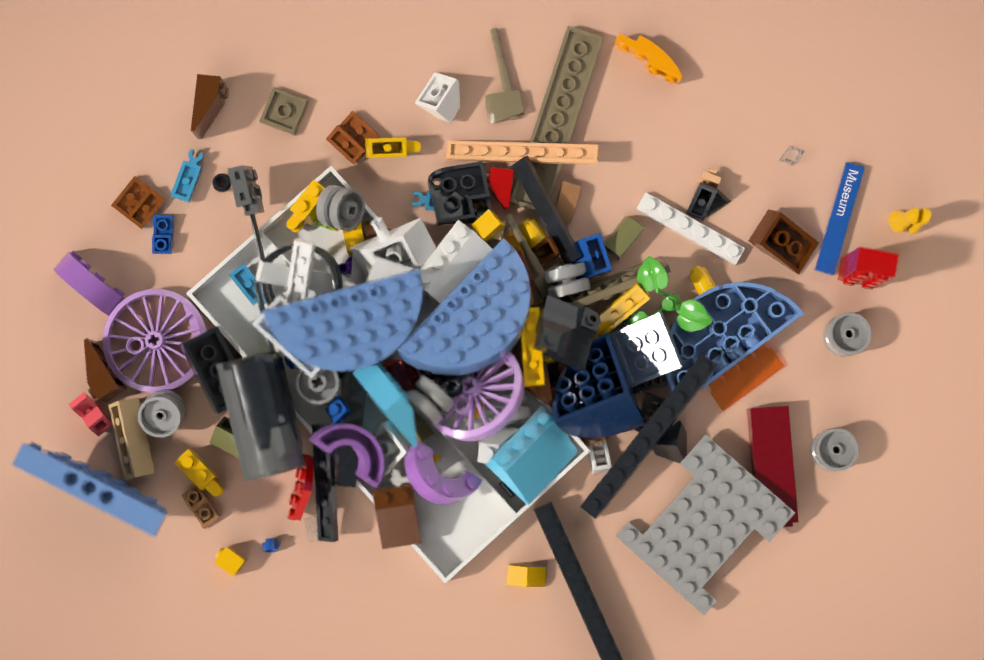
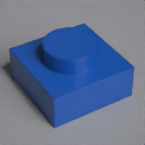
M336 396L324 409L334 424L341 423L351 412V409L340 396Z

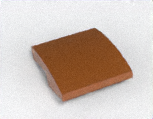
M351 111L345 120L335 127L326 140L354 165L366 154L365 138H380L381 136L355 111Z
M134 176L111 206L139 228L143 229L165 199Z

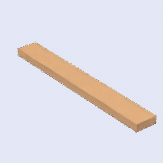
M449 140L447 144L448 161L516 163L521 158L528 156L532 163L598 165L599 145Z

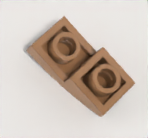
M563 180L557 196L556 208L564 223L571 224L581 185Z
M196 485L181 495L189 509L195 514L202 528L206 529L221 518L204 491L200 490Z

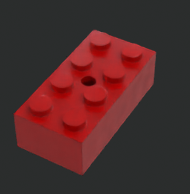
M858 247L841 258L838 280L843 281L844 285L854 286V284L862 285L861 288L872 290L873 287L883 285V283L895 278L899 254Z

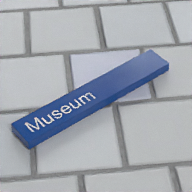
M849 162L845 163L815 265V271L831 276L835 273L865 167Z

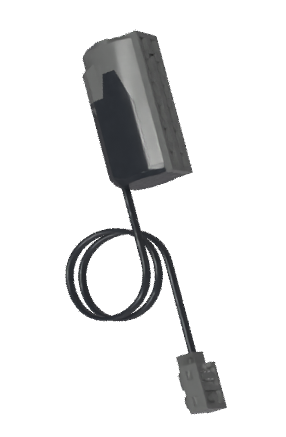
M245 165L228 168L236 207L243 206L245 216H250L260 261L272 263L281 254L292 250L294 245L279 248L265 257L255 217L256 214L265 212L262 203V192L260 186L256 184L258 180L257 172L252 166ZM315 246L314 252L320 255L330 268L333 279L332 291L342 289V274L337 261L329 252ZM257 269L255 291L260 313L262 314V310L265 309L262 294L268 306L276 298L270 283L261 282L260 289V282L256 281ZM268 338L269 352L216 364L244 481L275 476L305 466L302 438L283 358L279 353L275 352L274 344Z

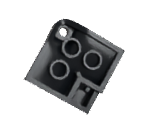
M483 161L441 168L429 175L427 184L432 198L437 226L455 224L458 220L462 223L473 224L488 209L492 211ZM439 181L440 184L435 185L434 182Z
M546 295L535 329L537 335L533 349L546 353L548 358L580 371L585 370L591 344L600 325L598 313L589 308L576 307Z

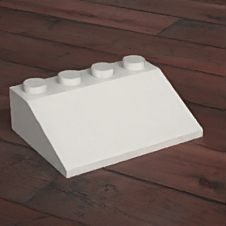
M458 220L420 269L422 294L439 306L493 249L473 230Z

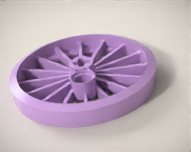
M164 289L143 290L125 298L111 312L103 332V352L112 372L126 385L144 392H155L161 389L172 390L185 384L195 374L191 368L184 374L164 349L165 347L186 359L184 354L166 345H179L183 342L166 340L192 333L193 337L207 331L198 310L183 296ZM160 296L156 330L147 302V297ZM164 297L176 299L175 305L160 329ZM143 299L151 331L131 307V304L137 300ZM182 303L186 315L165 331L178 306ZM128 308L148 334L118 319V317ZM189 320L190 330L167 336L184 321ZM118 321L145 336V338L112 335L115 322ZM154 336L159 338L157 345L151 343L154 340ZM111 338L127 339L126 348L112 352ZM135 341L141 343V348L138 351H134L132 347ZM127 351L135 355L121 367L117 366L113 357L116 354ZM148 351L132 380L122 373L123 369ZM161 351L182 376L175 382H169ZM158 353L166 385L153 387L156 355ZM152 354L148 386L136 383V380Z
M509 351L487 372L488 366L481 368L479 372H473L472 377L470 373L465 374L467 377L465 379L459 376L458 378L464 384L463 392L459 396L450 398L454 403L453 408L434 427L445 435L461 441L481 440L503 429L517 413L524 395V376L514 355ZM503 364L512 367L492 377ZM514 374V383L493 385ZM513 389L510 399L488 393L491 391ZM482 396L507 403V406L499 413ZM479 398L498 415L490 423L487 422ZM475 404L478 407L484 426L474 429ZM458 412L459 415L453 428L445 427L444 425ZM469 415L468 430L459 431L464 417Z

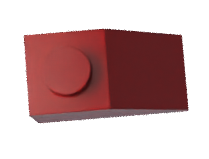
M491 167V171L486 173L489 191L504 210L509 211L514 170Z

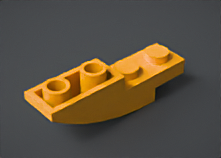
M619 33L615 42L618 50L624 53L630 52L640 61L646 60L645 68L648 69L650 74L660 75L671 84H679L682 74L672 59L661 48L639 35L637 41H634Z

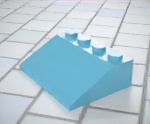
M380 362L355 370L353 374L385 415L413 447L417 446L413 408L408 403L411 399Z
M541 406L486 463V466L529 506L573 459L578 450L567 434L555 424L554 417Z

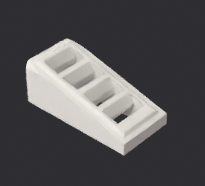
M586 438L587 448L590 450L588 454L593 475L607 473L612 467L606 438ZM601 439L602 441L600 443L591 444V441ZM603 447V450L593 452L594 448ZM595 456H605V458L595 459ZM606 463V465L596 466V464Z

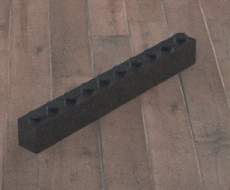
M705 354L699 356L580 506L594 519L602 514L718 369L719 365Z
M552 502L533 509L600 659L623 660Z

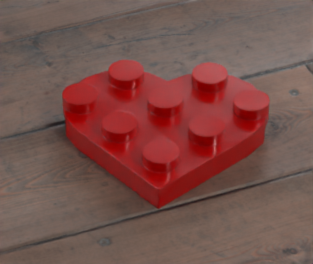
M303 454L305 466L297 468L295 472V478H298V481L294 485L295 494L291 493L289 505H292L288 512L287 519L301 520L312 492L314 458L307 454Z

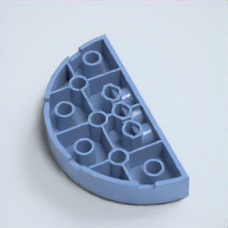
M503 238L397 348L399 357L415 368L438 375H463L477 372L479 369L492 365L503 358L521 337L530 309L529 278L523 261L515 249Z
M420 269L409 270L264 309L262 312L277 341L299 360L311 366L331 371L362 369L392 354L412 331L422 302Z
M735 282L716 286L703 292L693 300L700 302L704 306L709 316L713 319L712 323L699 331L689 332L680 328L676 317L669 329L684 367L665 374L669 392H672L701 354H705L719 365L718 369L702 387L703 389L802 316L804 312L788 297L770 287L755 283Z
M32 441L30 444H22L12 463L13 466L154 537L157 536L168 514L166 508L157 503L158 499L150 495L145 496L141 494L140 490L129 487V483L123 479L111 478L112 474L105 470H94L80 460H72V456L67 453L43 449L41 445Z

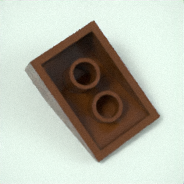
M197 74L191 132L197 139L203 138L225 105V99H228L229 88H227L220 76Z
M770 209L767 210L748 240L760 251L796 274H800L819 244L817 240L784 214Z
M89 338L84 339L87 384L90 387L88 391L93 399L97 398V400L108 402L127 389L108 366L104 352L98 342Z
M412 485L372 491L382 549L421 543Z

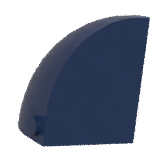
M609 333L598 336L592 341L585 370L580 371L566 365L555 387L556 393L553 401L555 424L563 432L575 437H608L645 424L634 391L630 386Z

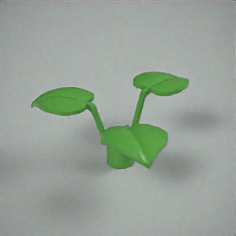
M648 256L638 270L637 281L645 291L650 292L655 289L656 293L666 296L662 300L663 307L655 314L665 310L673 311L676 309V312L679 314L677 324L680 328L689 332L699 331L711 324L713 319L700 302L689 299L681 304L682 300L678 294H670V292L659 290L668 286L669 277L665 268L655 258ZM644 311L634 313L630 317L627 326L648 318V314Z

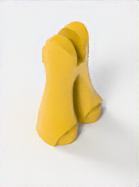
M913 207L907 212L902 210L893 211L889 215V223L895 232L903 233L908 228L909 234H917L923 229L925 224L929 223L931 211L927 208L918 209V207Z

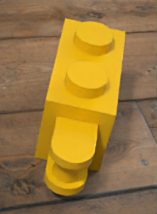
M406 137L365 138L366 158L407 157V153L418 152L421 149V144L418 141H406Z
M314 179L290 208L293 215L287 221V227L295 233L300 232L306 223L312 226L318 218L316 204L319 195L325 188Z
M187 449L174 462L200 490L207 489L213 496H221L223 494L224 488L216 480L219 476L193 449Z

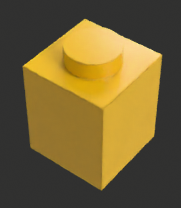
M489 209L472 224L475 228L474 232L480 238L490 241L505 227L497 215Z
M227 546L225 549L222 547L215 555L217 559L214 563L231 576H236L247 559L230 546Z

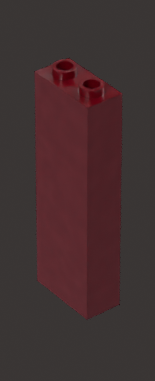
M789 406L747 409L752 475L795 512L783 526L793 527V523H797L799 520Z

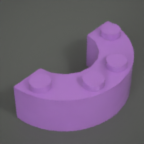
M75 251L68 252L53 270L81 296L103 313L110 316L114 308L125 299L123 297L125 294L119 288L115 287L113 289L104 282L106 279L98 272L92 273L89 270L91 266L84 260H81L82 257Z
M336 423L319 429L311 436L309 440L328 453L342 445L351 446L359 459L355 475L370 486L377 488L384 472V456L380 444L371 433L355 425Z
M417 440V446H409V452L405 455L404 459L406 475L414 490L424 499L439 505H450L469 496L480 486L482 479L468 470L455 477V479L444 477L434 465V450Z

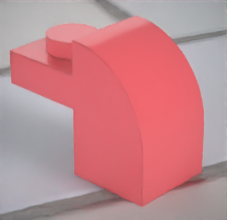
M85 392L69 403L70 408L83 419L86 426L98 437L113 426L110 417L101 405Z

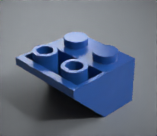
M601 233L575 241L582 257L574 261L572 265L584 262L586 268L584 274L575 276L576 280L581 278L591 279L611 272L612 268Z

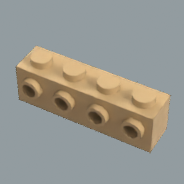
M139 398L121 400L109 404L124 480L155 474L150 444L147 440L146 432L141 428L138 421V411L141 407Z

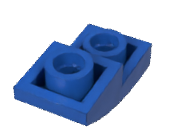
M153 215L152 254H172L174 215Z

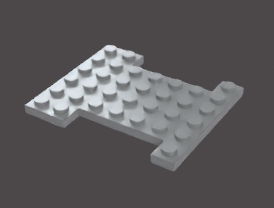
M706 434L680 463L694 478L648 530L642 534L628 521L616 535L621 542L703 615L717 602L703 586L748 535L755 529L770 542L795 514L792 509Z

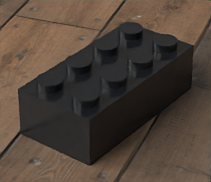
M218 326L179 345L214 413L219 414L227 410L216 364L233 360L234 358Z

